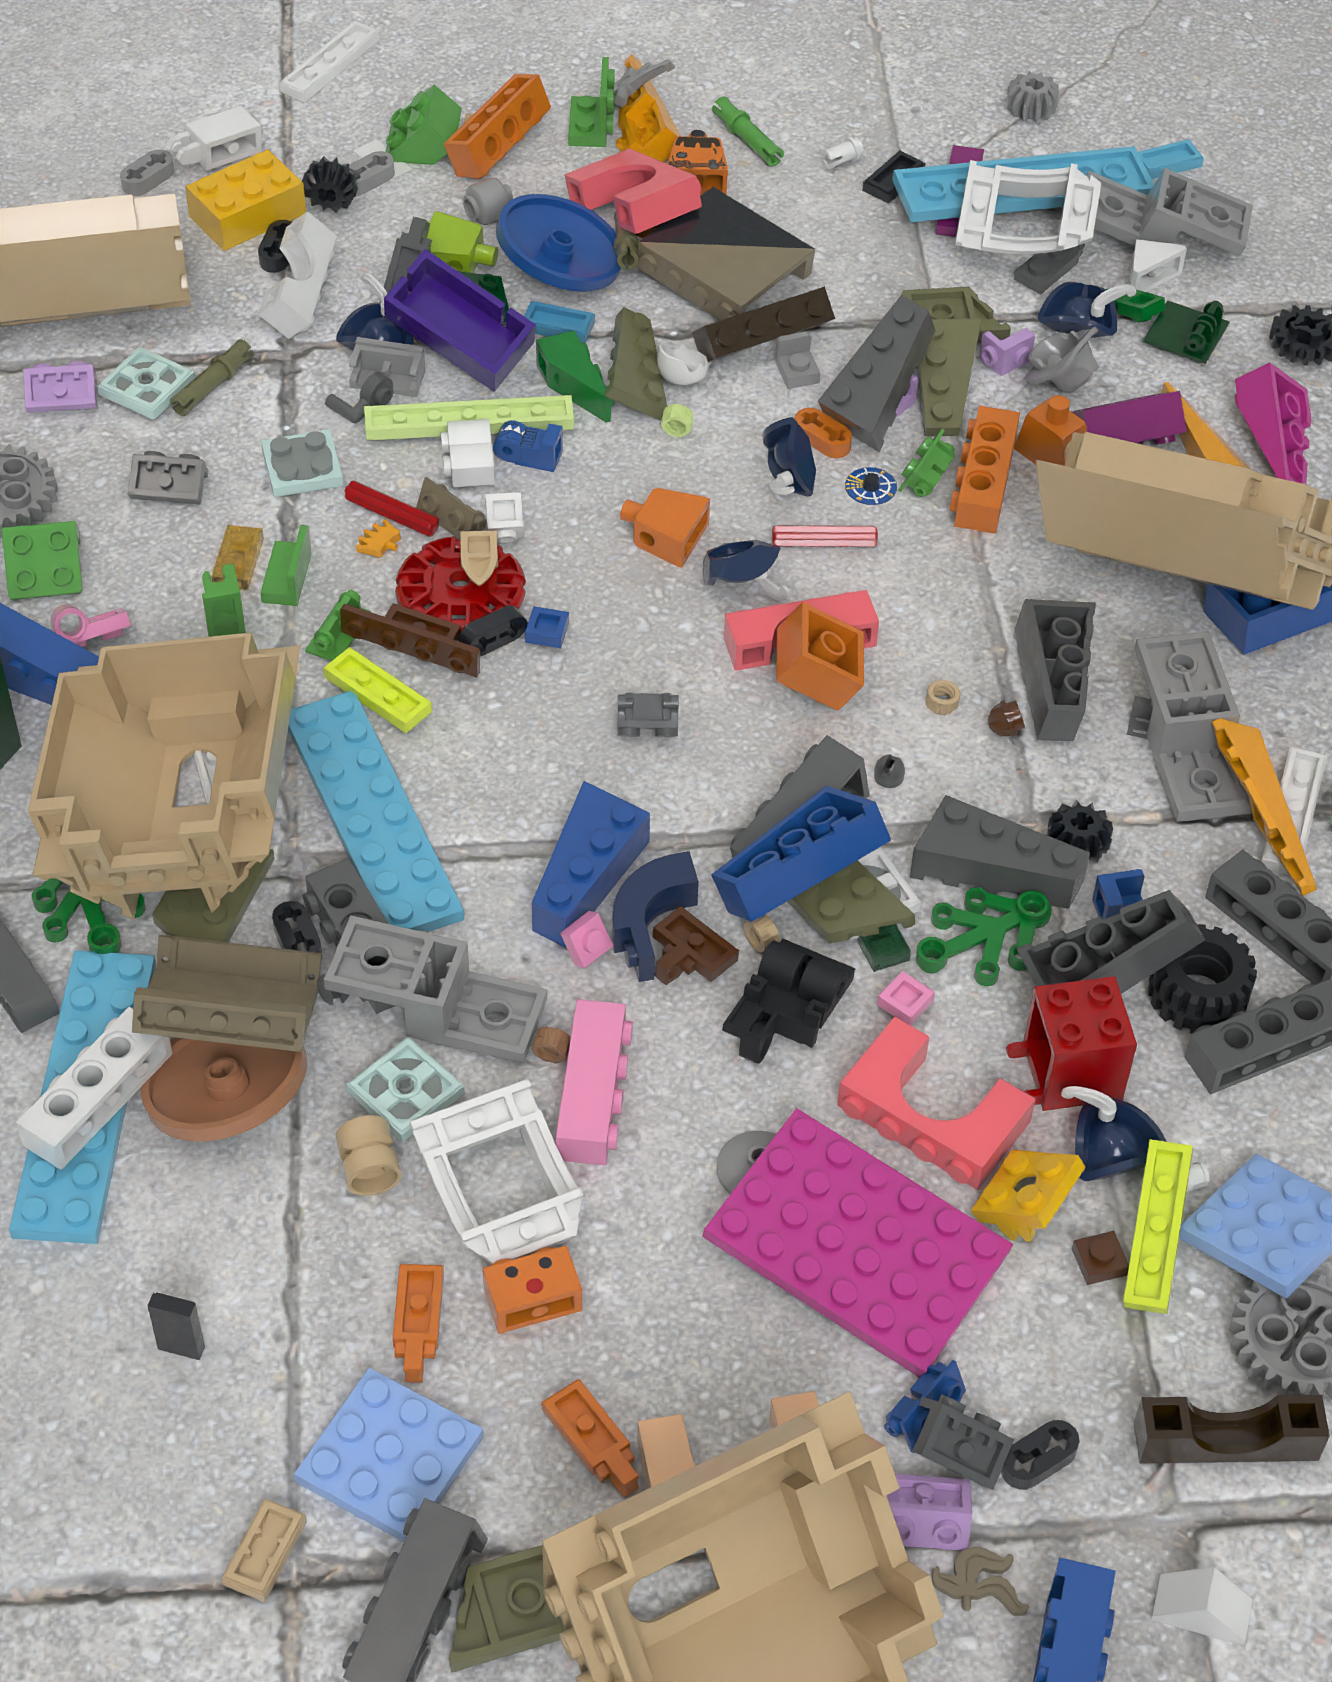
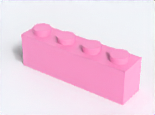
M579 999L576 1001L556 1133V1146L563 1161L606 1166L608 1150L617 1149L619 1125L612 1124L613 1114L621 1115L624 1090L617 1089L618 1079L626 1080L628 1055H623L622 1049L623 1045H631L633 1021L626 1020V1004Z

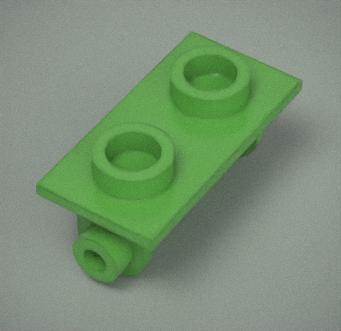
M941 429L934 439L927 436L915 452L920 458L916 460L913 457L905 467L901 475L906 479L898 491L901 492L908 485L919 497L932 493L942 474L955 458L953 445L940 440L945 430Z
M349 590L340 595L339 600L305 649L306 653L332 661L350 647L355 638L341 632L340 609L343 604H348L371 612L361 608L360 595L356 591Z

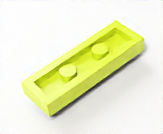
M351 647L347 648L324 667V677L345 692L352 691L357 695L362 704L405 733H408L432 712V704L428 699Z

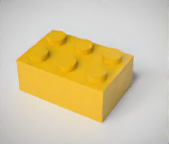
M269 149L185 186L189 217L223 251L265 233L269 225L275 221H291L306 213L303 182Z

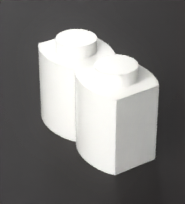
M489 419L448 421L447 432H441L442 453H449V456H443L444 477H451L452 487L495 485Z

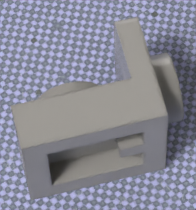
M807 331L777 338L775 363L787 389L820 383V371L810 352L811 336Z

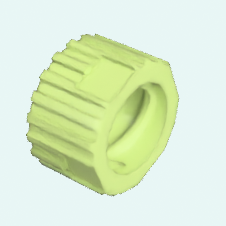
M682 404L668 405L663 411L662 429L668 435L682 437L690 433L693 423V412Z

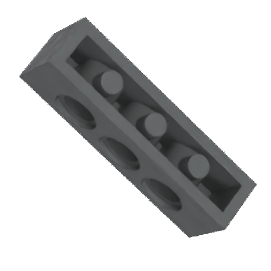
M1243 849L1211 874L1205 895L1207 900L1311 983L1316 985L1328 979L1332 981V919L1327 916L1323 909L1313 905L1299 894L1291 884L1284 882L1267 869L1263 862L1253 858Z
M349 858L305 876L307 892L303 894L305 906L311 916L317 914L321 921L319 923L320 929L328 944L334 942L335 946H338L350 915L389 924ZM374 956L367 960V963L371 966H380L387 962V959L382 956ZM359 997L362 1002L369 1001L376 1014L395 1006Z
M1328 979L1316 985L1313 983L1306 984L1296 993L1283 998H1271L1261 1007L1248 1012H1236L1223 1022L1213 1026L1203 1025L1196 1029L1190 1035L1184 1058L1209 1094H1214L1332 1046V981Z

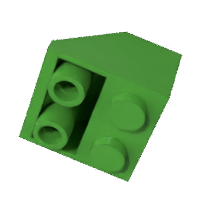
M433 85L425 92L420 91L404 109L399 108L391 116L389 135L386 138L387 146L385 152L392 155L394 162L434 165L447 155L444 143L458 130L462 108L436 85Z

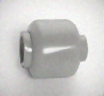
M487 178L467 188L466 196L463 197V206L470 220H476L482 225H488L498 221L503 207L513 199V194L507 184L503 185L497 178Z

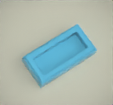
M1189 139L1138 152L1151 179L1158 178L1164 167L1179 173L1202 167L1204 157Z

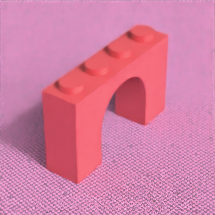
M632 149L624 150L564 174L571 201L583 205L590 210L614 201L619 227L634 234L702 207L700 198L702 189L696 175Z
M894 1017L840 1082L837 1106L842 1108L849 1117L856 1120L860 1119L877 1129L884 1138L891 1141L895 1140L910 1149L920 1160L931 1162L945 1170L955 1181L962 1184L966 1183L978 1190L1031 1122L1035 1098L999 1078L975 1110L962 1118L936 1120L921 1115L906 1102L901 1090L926 1060L929 1036L899 1018Z

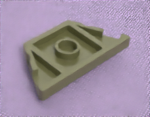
M969 286L903 290L901 294L927 309L931 319H982L978 341H981L982 334L990 331L999 340H1004L1010 336V326L1007 323L1000 324L993 317L994 310L987 303L979 300L978 295Z
M270 849L269 855L261 863L257 861L249 869L248 877L233 892L228 891L221 898L220 906L213 913L210 911L201 888L166 891L152 914L154 924L166 935L229 942L275 859L274 850Z
M858 860L787 901L829 944L849 940L854 936L865 937L879 934V927L902 923L903 928H909L916 924L914 913Z
M542 1545L468 1567L464 1583L463 1600L459 1607L456 1622L457 1629L453 1648L449 1655L451 1673L560 1640L559 1634L565 1631L560 1616L555 1617L552 1614L547 1602L544 1600Z

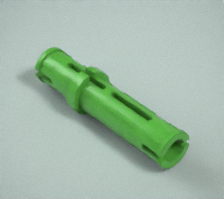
M725 96L715 101L721 110L713 105L712 112L727 124V129L730 133L738 135L769 166H775L781 162L775 153L783 158L784 151L750 121L748 113L739 110Z

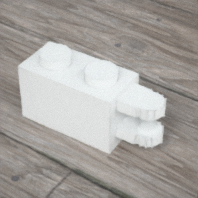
M238 106L186 124V131L170 137L165 147L171 155L173 154L181 165L188 166V164L198 162L208 171L260 153L261 125L242 106Z

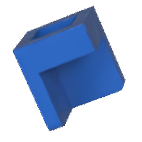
M1142 869L1097 875L1092 901L1098 917L1106 919L1120 913L1121 908L1143 900L1141 890L1145 876Z

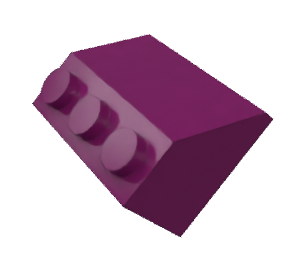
M1180 391L1153 394L1071 411L1086 423L1087 432L1142 445L1143 441L1154 439L1155 445L1176 441L1175 434L1187 432Z

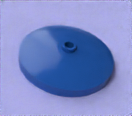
M547 194L522 195L510 200L503 207L496 224L498 243L505 255L518 268L531 277L553 287L580 292L600 290L612 284L618 277L621 267L617 263L618 255L614 251L616 232L595 212L574 201Z

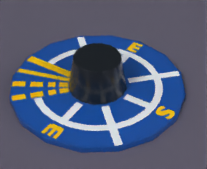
M864 467L848 475L845 481V490L852 499L859 503L879 505L888 502L894 497L897 491V482L885 470L875 467Z

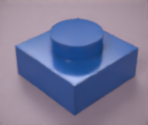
M533 606L525 631V643L561 649L569 625V612Z

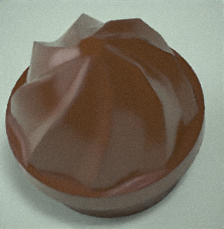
M1002 700L990 711L988 726L994 733L1000 736L1014 737L1017 735L1016 731L1025 729L1016 700L1008 703Z

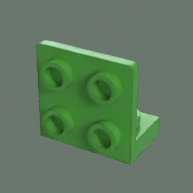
M602 57L600 97L587 95L571 96L568 146L606 147L607 134H613V115L608 114H614L615 69H609V57Z
M75 521L1 528L7 590L10 600L82 593L78 549L81 541L80 531Z

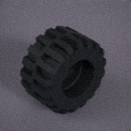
M1197 924L1205 941L1150 975L1148 981V996H1152L1151 1005L1154 1010L1161 1009L1159 1016L1165 1022L1172 1020L1174 1022L1173 1027L1179 1030L1182 1027L1188 1028L1191 1034L1203 1025L1213 1026L1227 1020L1236 1012H1246L1257 977V970L1254 969L1256 961L1254 956L1248 955L1249 947L1245 943L1239 944L1237 942L1238 937L1233 933L1226 935L1222 933L1223 928L1214 926L1213 930L1206 929L1205 924ZM1187 975H1202L1210 978L1217 984L1199 983Z

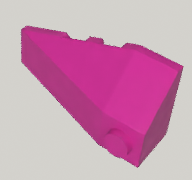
M1269 362L1235 379L1237 392L1235 394V402L1277 478L1306 484L1308 464L1303 456V451L1309 448L1310 440L1304 434L1305 428L1311 426L1308 391Z

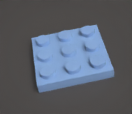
M1256 1153L1181 1225L1179 1239L1287 1299L1332 1253V1193Z
M369 1367L295 1471V1482L404 1542L407 1536L403 1534V1530L412 1509H419L424 1498L436 1503L441 1502L483 1439V1428Z

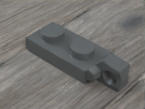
M413 216L409 233L402 232L400 239L397 238L383 287L387 294L402 276L407 279L406 271L424 249L431 253L432 240L427 238L430 223L426 219Z
M1085 244L1061 251L1034 254L1015 270L1014 280L1039 294L1044 293L1078 264Z

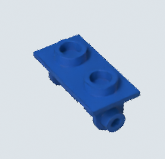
M954 1360L948 1366L941 1362H937L935 1366L929 1365L926 1368L928 1369L926 1374H922L910 1388L911 1394L919 1398V1400L916 1401L904 1395L892 1411L886 1415L885 1430L896 1438L900 1434L904 1435L910 1452L913 1451L930 1412L919 1406L922 1397L938 1402L940 1396L944 1395L960 1402L966 1392L957 1362Z

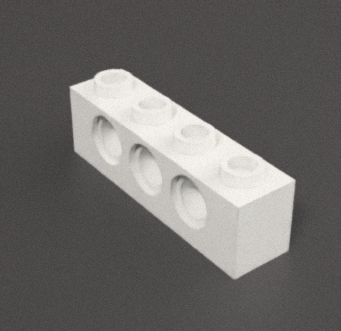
M128 1007L118 1018H114L108 1023L104 1033L91 1046L85 1047L79 1053L76 1061L63 1075H58L52 1080L48 1090L34 1104L28 1105L22 1111L19 1119L16 1121L22 1145L62 1170L173 1054L169 1037L132 1033L133 1009Z

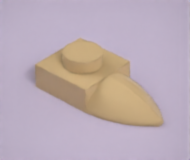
M460 531L461 568L465 570L467 576L474 583L481 586L492 575L495 567H498L497 531Z

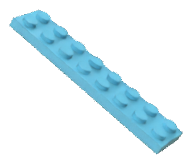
M1135 146L979 161L976 163L978 166L994 169L996 165L1033 170L1070 167L1071 163L1078 164L1077 169L1085 175L1088 171H1092L1146 195L1149 194L1154 185ZM970 162L894 170L892 181L910 222L960 217ZM997 195L994 214L1063 207L1065 195L1040 198Z
M348 691L291 709L288 732L348 858L388 923L416 931L430 932L463 921L464 910L357 695L352 691Z
M74 950L41 1096L48 1090L52 1080L58 1075H63L76 1061L79 1053L85 1047L91 1046L104 1033L106 1026L112 1019L118 1018L128 1007L133 1009L134 993L137 987L148 988L156 969L155 955L97 954L92 951ZM127 1102L62 1170L28 1149L9 1228L12 1239L98 1244Z

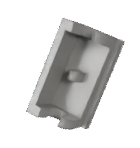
M357 337L349 367H353L349 380L350 388L361 389L365 380L371 374L380 372L392 380L393 394L417 397L425 374L424 347Z

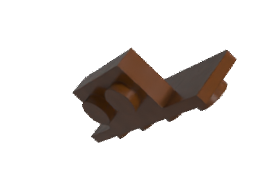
M392 603L385 617L348 604H343L340 609L341 632L355 639H363L381 645L388 650H396L416 657L421 661L449 668L457 673H464L476 678L480 673V649L457 641L460 635V625Z

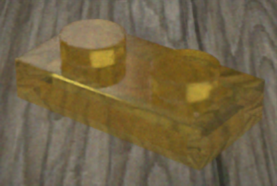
M227 525L211 576L212 582L223 581V565L233 563L239 589L249 590L264 540L263 528Z

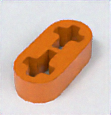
M803 408L796 413L795 420L808 435L811 447L830 458H843L849 454L852 433L846 426L816 408Z

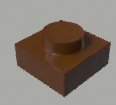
M1115 1231L1073 1241L1072 1251L1086 1285L1128 1275L1129 1264Z

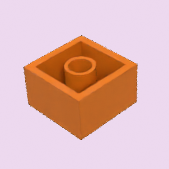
M802 602L777 628L776 681L839 711L864 686V632Z

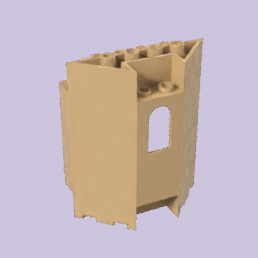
M175 193L133 198V195L129 194L0 208V327L191 306Z
M1085 432V434L1073 433L1072 440L1065 449V466L1036 459L1047 542L1075 548L1079 552L1311 610L1319 602L1322 586L1330 587L1332 584V498L1327 500L1317 497L1319 490L1309 485L1263 475L1244 467Z
M252 633L101 647L98 665L78 667L77 671L59 673L28 808V814L40 837L32 875L45 881L55 878L71 885L69 892L98 904L103 899L121 907L120 914L133 920L135 919L139 893L201 888L210 911L213 913L220 906L221 898L228 891L233 892L248 877L249 869L257 861L261 863L270 852L300 646L258 650ZM201 750L202 753L210 752L216 757V766L209 804L174 807L182 764L189 757L193 756L195 751Z
M851 1391L542 1540L544 1600L547 1602L552 1614L555 1617L560 1616L565 1631L559 1634L561 1643L570 1660L576 1659L581 1674L575 1677L576 1682H908L902 1663L938 1645L931 1624L943 1618L944 1615L930 1575L908 1559L886 1496L900 1489L885 1445L865 1434ZM704 1548L718 1586L717 1588L652 1620H639L632 1615L628 1599L633 1586L639 1580Z

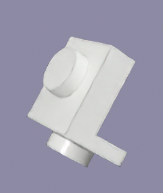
M521 492L485 494L487 531H497V542L511 543L516 541L517 538L524 537Z

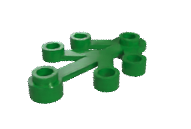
M55 878L48 879V881H44L42 886L32 892L33 905L38 912L48 913L57 907L56 892L63 882ZM68 891L53 915L43 921L42 928L45 938L53 943L61 942L68 936L67 923L81 903L90 927V931L87 934L89 950L97 954L118 953L121 949L122 944L119 931L115 926L106 924L99 903H94ZM139 893L135 918L142 916L146 910L144 897L141 893ZM44 897H49V898H50V899L47 900V901H39L40 899H42V898H44ZM53 927H61L57 931H50Z
M978 887L971 888L966 892L964 900L966 910L954 908L951 904L944 902L938 903L933 907L931 923L934 927L946 930L955 924L972 928V930L946 942L937 937L922 939L917 945L916 963L926 973H937L947 965L949 958L986 942L982 960L976 964L974 973L976 982L982 986H992L998 981L1000 967L997 963L1005 932L1020 926L1017 944L1012 945L1009 950L1008 964L1015 970H1026L1027 968L1023 960L1015 957V955H1020L1017 948L1028 943L1032 945L1035 929L1045 926L1049 922L1052 913L1048 899L1040 892L1026 891L1017 899L987 893L984 889ZM972 899H979V900H981L982 902H981V903H975V902H972L971 900H972ZM988 908L1007 914L996 918L983 915L982 913ZM939 914H945V915H947V916H949V917H948V918H941V917H939L938 915H939ZM988 970L991 971L993 974L986 975L983 974L981 971Z

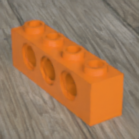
M514 74L444 143L457 177L480 179L486 176L489 170L499 160L503 159L507 152L517 142L521 141L524 135L535 124L539 123L542 117L550 110L551 105L538 74Z
M979 405L976 419H969L966 439L971 440V443L964 442L961 455V463H966V466L958 467L955 487H960V491L953 490L950 511L956 512L954 527L996 534L1017 437L1020 412Z

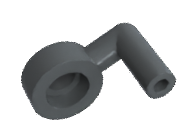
M375 372L365 380L360 390V400L354 407L334 394H330L326 398L325 405L350 422L358 423L365 416L364 406L387 405L390 402L394 393L393 382L384 374Z

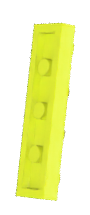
M1151 1139L1149 1141L1123 1300L1124 1308L1168 1315L1193 1155V1146Z

